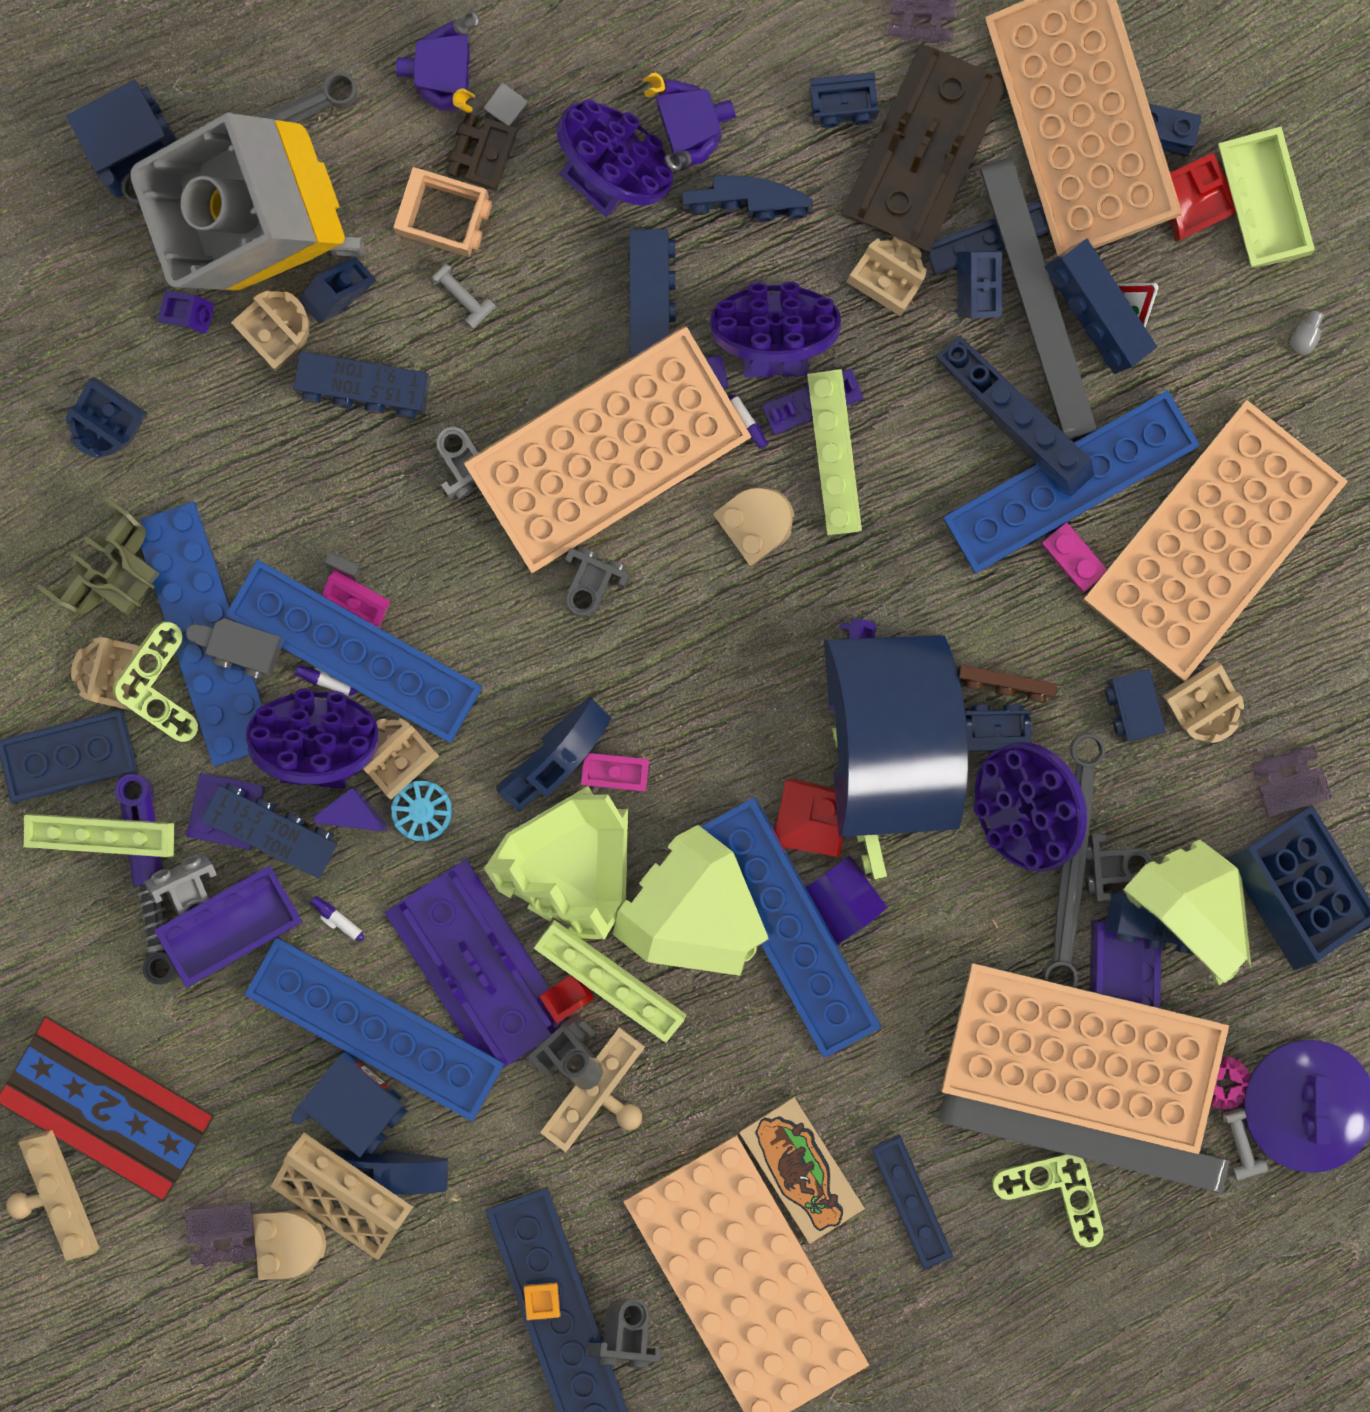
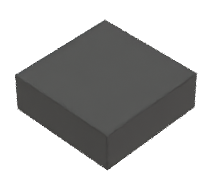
M333 552L329 553L325 561L327 571L332 573L336 570L357 582L361 575L359 564Z

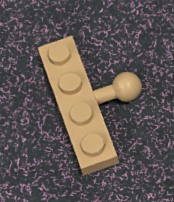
M619 1027L596 1057L603 1068L600 1082L588 1090L579 1089L575 1085L540 1133L564 1152H567L601 1105L616 1115L617 1123L622 1129L630 1131L638 1128L642 1122L641 1110L632 1104L623 1105L610 1093L644 1050L645 1046Z
M53 1130L22 1138L18 1143L39 1194L29 1196L19 1192L11 1195L6 1203L8 1214L13 1218L23 1219L31 1213L32 1209L44 1206L66 1261L95 1254L99 1249V1245Z

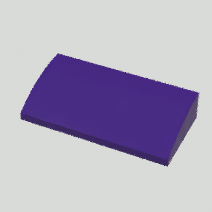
M269 865L160 926L154 932L187 989L296 927L303 921L272 867Z
M1091 921L1090 991L1160 1008L1161 948L1147 946V939L1136 937L1135 943L1116 940V933L1105 931L1106 922Z

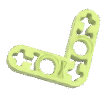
M162 621L152 628L113 685V694L119 702L170 737L180 742H186L191 740L198 731L196 719L151 688L182 642L181 629L171 622ZM171 628L173 630L171 636L174 640L172 643L165 642L160 650L166 652L163 657L157 651L148 648L151 642L154 646H158L162 640L159 632L161 630L168 631ZM145 654H152L156 659V667L151 672H143L139 667V660ZM133 669L138 675L147 678L144 684L138 680L133 687L136 695L134 697L128 695L124 699L122 697L124 691L121 689V686L124 683L130 685L135 677L129 675ZM159 699L164 704V711L159 717H150L147 713V705L151 700ZM172 708L176 710L172 714L174 718L182 722L186 718L188 719L186 725L190 729L187 733L181 731L177 735L178 728L169 721L166 722L165 727L162 726V723L169 718Z
M1061 1153L1004 1168L995 1173L992 1179V1188L1000 1198L1005 1200L1060 1187L1074 1239L1085 1247H1094L1102 1240L1103 1227L1087 1167L1082 1158ZM1067 1159H1071L1074 1163H1079V1168H1076L1074 1173L1076 1180L1084 1179V1184H1073L1066 1189L1065 1183H1072L1069 1173L1062 1172V1167L1067 1165ZM1035 1167H1044L1048 1172L1047 1181L1041 1185L1033 1184L1030 1180V1172ZM1024 1170L1023 1176L1028 1186L1027 1189L1022 1190L1023 1184L1021 1183L1012 1185V1191L1009 1193L1004 1188L998 1187V1184L1003 1182V1176L1008 1175L1011 1180L1020 1179L1018 1171ZM1077 1190L1085 1191L1088 1196L1086 1206L1080 1209L1072 1207L1070 1203L1072 1193ZM1092 1211L1093 1216H1086L1089 1226L1096 1227V1231L1091 1233L1092 1239L1087 1240L1084 1235L1079 1236V1231L1084 1230L1081 1218L1074 1220V1215H1085Z

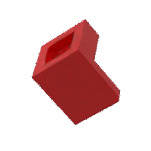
M570 975L542 993L540 999L555 1022L558 1023L594 999V996L587 986Z

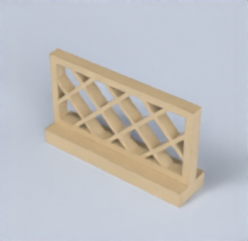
M305 1133L301 1135L286 1155L284 1163L271 1185V1188L377 1260L381 1258L413 1208L410 1204ZM283 1180L293 1181L296 1188L291 1187ZM304 1182H311L314 1189H307ZM313 1199H320L323 1207L316 1204ZM331 1200H338L342 1208H335ZM340 1218H347L350 1225L342 1222ZM359 1219H366L369 1227L362 1226ZM367 1236L375 1237L378 1245L370 1241Z

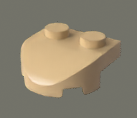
M896 237L892 240L884 241L876 239L868 246L865 254L850 274L847 283L901 316L916 295L925 278L927 269L923 266L921 260L922 253L918 248Z
M264 291L253 298L254 302L237 316L231 324L264 360L277 371L305 345L309 334V320L303 305L292 294L286 291Z
M755 487L741 492L713 513V515L748 564L752 566L788 540L792 533L794 511L789 500L778 490Z
M104 637L92 639L93 642L85 649L81 648L78 650L72 663L71 678L77 683L80 690L79 695L92 702L131 710L115 698L113 685L140 646ZM143 655L139 660V667L141 670L145 655ZM133 669L129 673V675L135 677L130 685L124 683L121 686V689L124 691L122 696L124 699L128 695L132 697L136 695L133 687L140 679V675Z
M1217 661L1162 696L1181 729L1196 740L1208 741L1210 743L1220 742L1232 735L1239 726L1237 721L1240 712L1244 710L1241 694L1235 691L1223 666Z
M400 718L399 720L380 719L376 721L378 726V747L371 761L362 768L390 799H393L439 757L422 735L407 721Z
M291 1209L288 1211L252 1214L259 1280L289 1279L314 1270L313 1268L319 1259L325 1254L326 1238L321 1224L315 1223L307 1215L308 1212L302 1209Z

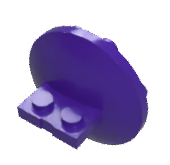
M587 99L585 102L569 106L559 118L557 137L562 151L569 160L559 174L577 191H580L587 197V200L605 217L609 216L621 201L635 205L655 204L663 199L671 188L673 180L672 170L665 164L666 154L662 150V141L657 136L649 134L640 125L638 118L632 113L625 112L623 114L611 107ZM636 129H639L646 135L643 142L635 135L634 131Z
M791 281L784 282L781 285H766L761 282L752 283L748 286V289L736 292L719 301L712 312L710 321L711 334L715 342L727 352L743 358L744 378L770 377V375L807 376L808 358L832 346L838 339L841 331L840 312L834 305L833 300L814 291L801 288L798 283ZM773 290L780 291L779 293H767V291Z
M304 688L297 690L295 694L283 696L257 709L247 726L246 747L252 761L267 774L280 779V783L319 785V787L345 789L347 777L364 768L374 757L378 747V726L372 714L365 707L347 698L344 693L338 691L331 693L313 692L310 689ZM314 697H324L327 700L315 699Z
M1016 742L1003 746L990 754L983 762L976 778L974 812L987 836L988 844L1011 863L1031 871H1048L1072 859L1080 849L1086 834L1087 809L1081 787L1065 762L1047 748L1029 742ZM986 818L990 824L991 831L988 830L984 819Z
M1318 1040L1293 1041L1269 1052L1252 1071L1248 1079V1086L1245 1088L1243 1104L1246 1114L1245 1121L1257 1146L1275 1162L1301 1172L1328 1171L1351 1160L1367 1143L1370 1137V1077L1359 1061L1344 1049Z

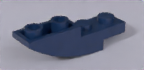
M713 176V189L682 191L683 212L690 211L691 215H705L709 213L710 209L721 208L723 212H737L741 210V207L747 206L748 219L755 218L756 222H769L775 219L774 216L787 215L788 219H802L807 217L808 213H812L813 199L780 183L749 176Z
M589 696L541 738L544 745L496 786L498 793L518 812L540 793L545 797L549 796L588 755L611 720L610 715Z
M327 1148L395 1195L445 1192L448 1189V1158L388 1150L382 1155L364 1153L361 1157H358L349 1150Z

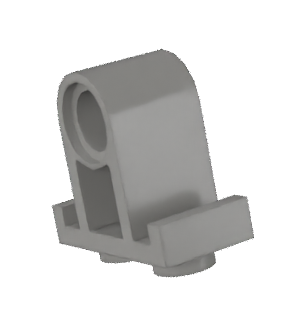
M449 427L439 434L437 448L458 482L449 486L446 481L441 485L451 500L455 497L460 500L475 490L473 486L476 483L463 462L476 455L478 451L462 429ZM452 438H459L463 441L462 448L456 453H450L446 450V444Z
M204 854L200 856L193 855L184 859L181 865L170 870L163 869L157 871L151 876V879L144 881V884L156 903L162 901L160 895L166 892L175 913L180 916L187 912L192 905L201 904L209 899L199 876L207 873L212 878L217 874L212 863Z

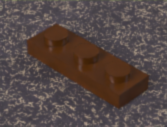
M961 665L958 669L959 680L964 681L963 687L982 690L983 685L995 687L996 694L1014 697L1015 692L1028 694L1027 700L1046 703L1047 698L1052 699L1056 697L1058 687L1056 683Z

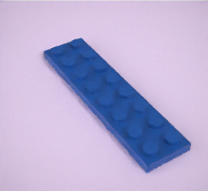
M1166 390L1075 442L1092 459L1094 476L1072 496H1069L1036 464L942 518L973 573L976 574L1198 448L1200 446L1199 442L1169 391Z
M191 502L141 519L140 521L146 529V537L141 545V549L146 563L160 573L153 582V585L155 586L165 621L171 622L181 629L182 642L176 650V655L213 766L217 767L249 756L246 747L247 726L257 709L264 705L255 678L243 674L244 667L232 663L231 669L213 664L212 660L214 657L205 654L206 647L192 643V641H189V638H186V630L191 624L194 625L195 623L196 625L200 624V626L204 625L214 628L215 623L223 618L234 621L225 616L230 608V603L197 504ZM170 628V629H169V634H170L171 640H172V642H173L174 638L171 636V632H172L173 630Z
M258 559L225 615L237 623L283 638V649L449 743L453 742L483 689L481 685Z
M756 797L701 826L733 851L769 938L761 946L823 1058L882 1027L880 1021Z
M279 937L275 938L245 993V996L472 1122L478 1115L505 1065V1062L498 1060L487 1052Z

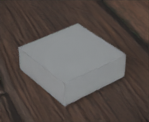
M502 83L484 106V111L500 123L513 126L529 103Z
M345 237L344 243L331 249L330 252L333 256L362 257L364 256L365 245L359 237Z

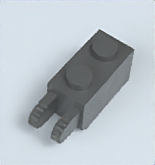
M225 618L217 621L214 628L204 625L200 626V624L196 625L195 623L194 625L191 624L186 630L187 633H185L189 641L207 648L205 654L214 657L212 660L213 664L231 669L233 663L244 667L243 674L262 679L263 674L273 675L284 643V639L279 636Z

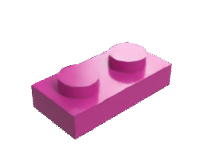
M1067 522L1041 543L1043 548L1081 593L1097 582L1107 571Z
M336 570L328 577L322 593L323 597L378 628L382 624L391 602Z
M588 753L583 761L581 785L646 792L649 759Z

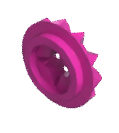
M1222 1057L1216 1082L1223 1080L1227 1069L1229 1079L1238 1083V1085L1229 1087L1225 1097L1223 1088L1215 1084L1211 1101L1213 1107L1223 1110L1239 1107L1244 1102L1245 1088L1248 1086V1079L1250 1077V1072L1240 1061L1231 1057Z

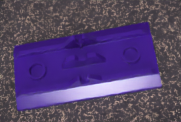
M467 859L384 912L466 1041L498 1060L505 1062L504 1067L537 1047L542 1041L548 1039L560 1028V1025L565 1020L569 1019V1017H566L556 1023L540 999V995L550 989Z

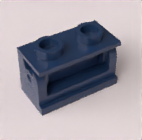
M875 72L810 79L809 91L813 125L821 124V128H834L839 126L840 122L853 121L854 125H865L871 123L872 119H877L879 109L876 107Z
M1149 104L1163 151L1188 157L1192 148L1195 147L1202 116Z
M1002 251L957 252L958 317H1002Z
M1150 669L1107 680L1108 687L1104 688L1108 705H1114L1117 718L1113 719V727L1117 738L1122 737L1123 743L1166 732Z
M1020 704L1003 705V711H990V705H972L971 711H965L968 752H994L1011 743H1032L1031 718L1029 717L1031 710H1023V705Z

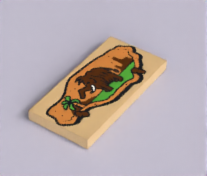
M795 1097L787 1100L739 1131L809 1244L865 1209Z

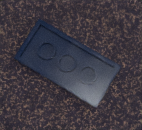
M124 709L0 740V761L11 804L139 772Z

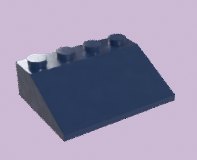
M1313 805L1308 806L1226 857L1231 864L1238 868L1245 891L1293 970L1317 963L1370 925V898Z

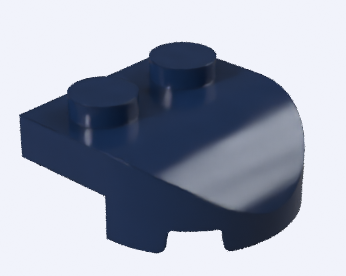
M96 377L88 380L75 406L69 408L66 423L70 426L73 436L71 438L72 443L81 452L92 457L108 456L124 449L131 443L147 412Z

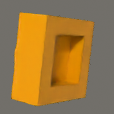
M558 1282L524 1285L527 1320L560 1317Z

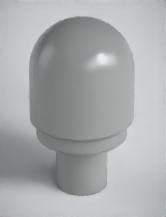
M1313 310L1307 322L1301 321L1300 325H1297L1290 340L1291 348L1295 353L1307 355L1315 349L1321 338L1322 330L1318 327L1324 318L1323 314Z

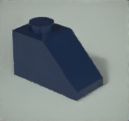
M355 256L315 276L299 298V301L314 319L321 324L340 314L370 288L376 279Z

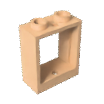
M413 167L393 228L398 236L470 257L472 249L477 250L479 248L483 233L479 231L482 219H488L492 201L488 200L487 189ZM426 186L476 201L463 243L413 228Z

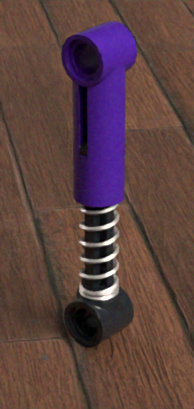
M128 774L118 780L115 793L120 801L123 820L156 822L152 799L154 795L152 782L148 778L137 774ZM133 782H138L141 785L142 793L137 799L133 800L128 795V788ZM128 854L133 887L140 886L138 896L141 897L142 904L139 907L144 912L141 919L145 920L146 926L143 930L147 931L145 941L149 944L146 948L148 954H145L146 959L143 963V973L145 978L153 984H167L173 982L178 977V974L154 932L155 929L164 925L168 920L164 917L163 913L166 907L162 906V901L156 903L144 884V881L151 879L154 873L163 870L162 857ZM159 959L166 960L169 965V972L165 977L159 976L155 971V964Z

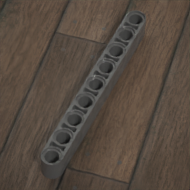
M1011 157L980 166L984 186L1001 240L1005 244V253L1061 431L1069 439L1096 431L1094 417L1049 274L1044 268L1046 264Z
M947 1093L944 1095L938 1120L952 1126L1223 1193L1230 1160L1202 1152L1199 1154Z

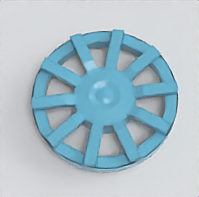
M421 780L409 783L394 797L391 805V815L395 827L402 835L414 841H429L439 837L448 828L452 819L453 808L448 794L442 787L430 781ZM419 786L429 787L425 798H421ZM413 787L416 795L415 800L405 793ZM436 789L442 796L431 802L429 799L433 790ZM401 796L410 803L409 807L397 806ZM445 801L447 811L435 810L437 804ZM397 811L409 812V815L399 821ZM435 815L446 816L442 826L434 819ZM413 820L414 822L408 833L401 825ZM429 822L438 829L430 835L427 827ZM418 824H422L424 836L414 835Z

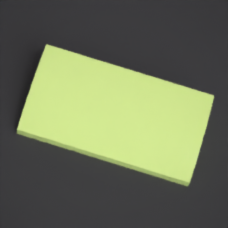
M1282 127L1218 143L1250 267L1266 266L1312 255L1315 248Z

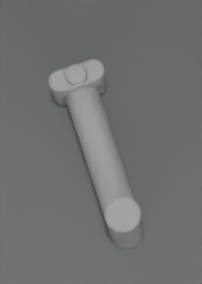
M446 263L431 277V280L437 285L441 282L471 313L465 319V322L474 329L496 306L489 298H486L480 304L450 274L452 268Z
M1242 1108L1222 1114L1223 1122L1230 1123L1242 1166L1232 1168L1236 1181L1268 1172L1265 1159L1254 1161L1242 1119L1246 1118L1245 1109Z

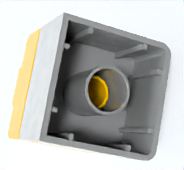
M225 113L136 163L131 170V181L166 281L172 287L240 291L312 260L345 241L344 232L336 209L340 208L325 164L324 162H318L307 130L299 123Z

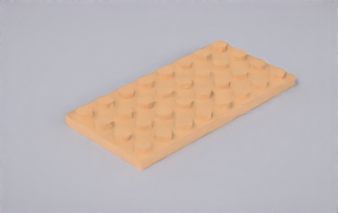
M1024 0L986 16L987 26L1057 256L1085 239L1089 240L1093 248H1097L1183 215L1117 0Z
M684 325L463 463L531 573H534L569 551L570 548L576 547L750 439L751 435L687 326Z
M1246 400L1084 597L1083 601L1182 682H1185L1348 481Z
M971 963L941 1092L1199 1154L1229 1025Z
M737 1135L624 1200V1204L744 1412H791L869 1366L868 1361Z

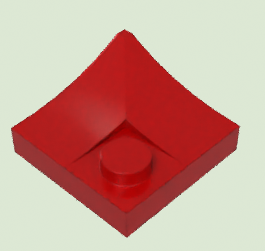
M1214 153L1170 172L1183 214L1170 220L1176 242L1236 214L1228 182Z
M794 778L785 780L780 811L774 830L783 848L804 850L838 857L841 854L843 837L838 836L835 789Z

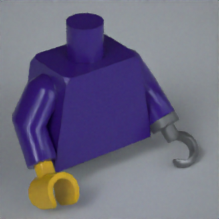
M475 11L467 12L464 18L455 19L425 35L423 40L417 41L415 58L397 57V77H414V87L417 94H420L425 102L439 111L461 109L467 113L472 112L473 108L467 104L468 99L471 97L475 98V95L468 91L470 42L468 35L465 33L468 32L471 25L472 16L473 27L479 25V15Z
M651 73L642 81L649 82L653 87L644 91L646 97H652L657 93L660 95L656 97L657 108L675 165L671 162L670 155L665 156V164L670 170L678 171L681 167L704 163L718 147V141L721 140L722 132L719 123L736 118L731 99L713 105L707 89L701 90L699 86L663 79L659 74Z

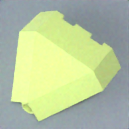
M589 786L507 833L484 869L500 893L509 898L513 894L530 903L528 906L529 910L546 920L551 921L553 917L568 925V930L581 939H605L616 921L619 908L626 901L628 809H617L609 795H594Z
M696 825L673 839L668 846L672 850L661 866L655 863L639 883L643 889L632 903L626 899L619 908L613 935L649 963L741 976L744 962L749 961L756 953L757 946L769 938L733 851L702 827Z
M1198 840L1192 843L1191 850L1187 852L1180 848L1165 855L1163 863L1159 865L1154 861L1146 864L1123 890L1131 903L1138 908L1141 906L1145 907L1159 918L1208 967L1214 982L1220 986L1223 982L1226 983L1232 979L1243 963L1251 968L1243 883L1237 867L1203 841Z

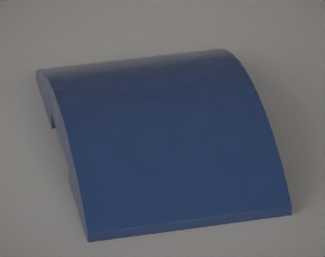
M945 635L824 640L829 706L835 707L839 771H834L838 836L848 837L960 829L967 787V727L959 676Z

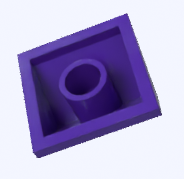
M356 788L349 789L318 813L314 819V823L381 832H387L388 825L362 791Z
M850 855L806 886L809 895L837 945L864 928L888 908Z

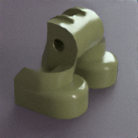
M105 496L103 500L115 508V514L107 528L95 538L85 536L83 540L107 555L113 562L107 572L102 574L96 571L91 564L73 553L71 557L76 560V566L70 577L60 588L50 590L40 584L36 587L50 599L74 614L84 615L90 612L103 597L123 613L129 615L135 606L140 607L142 605L139 601L150 587L152 589L155 588L153 582L160 574L135 555L146 537V529L143 523L118 503Z

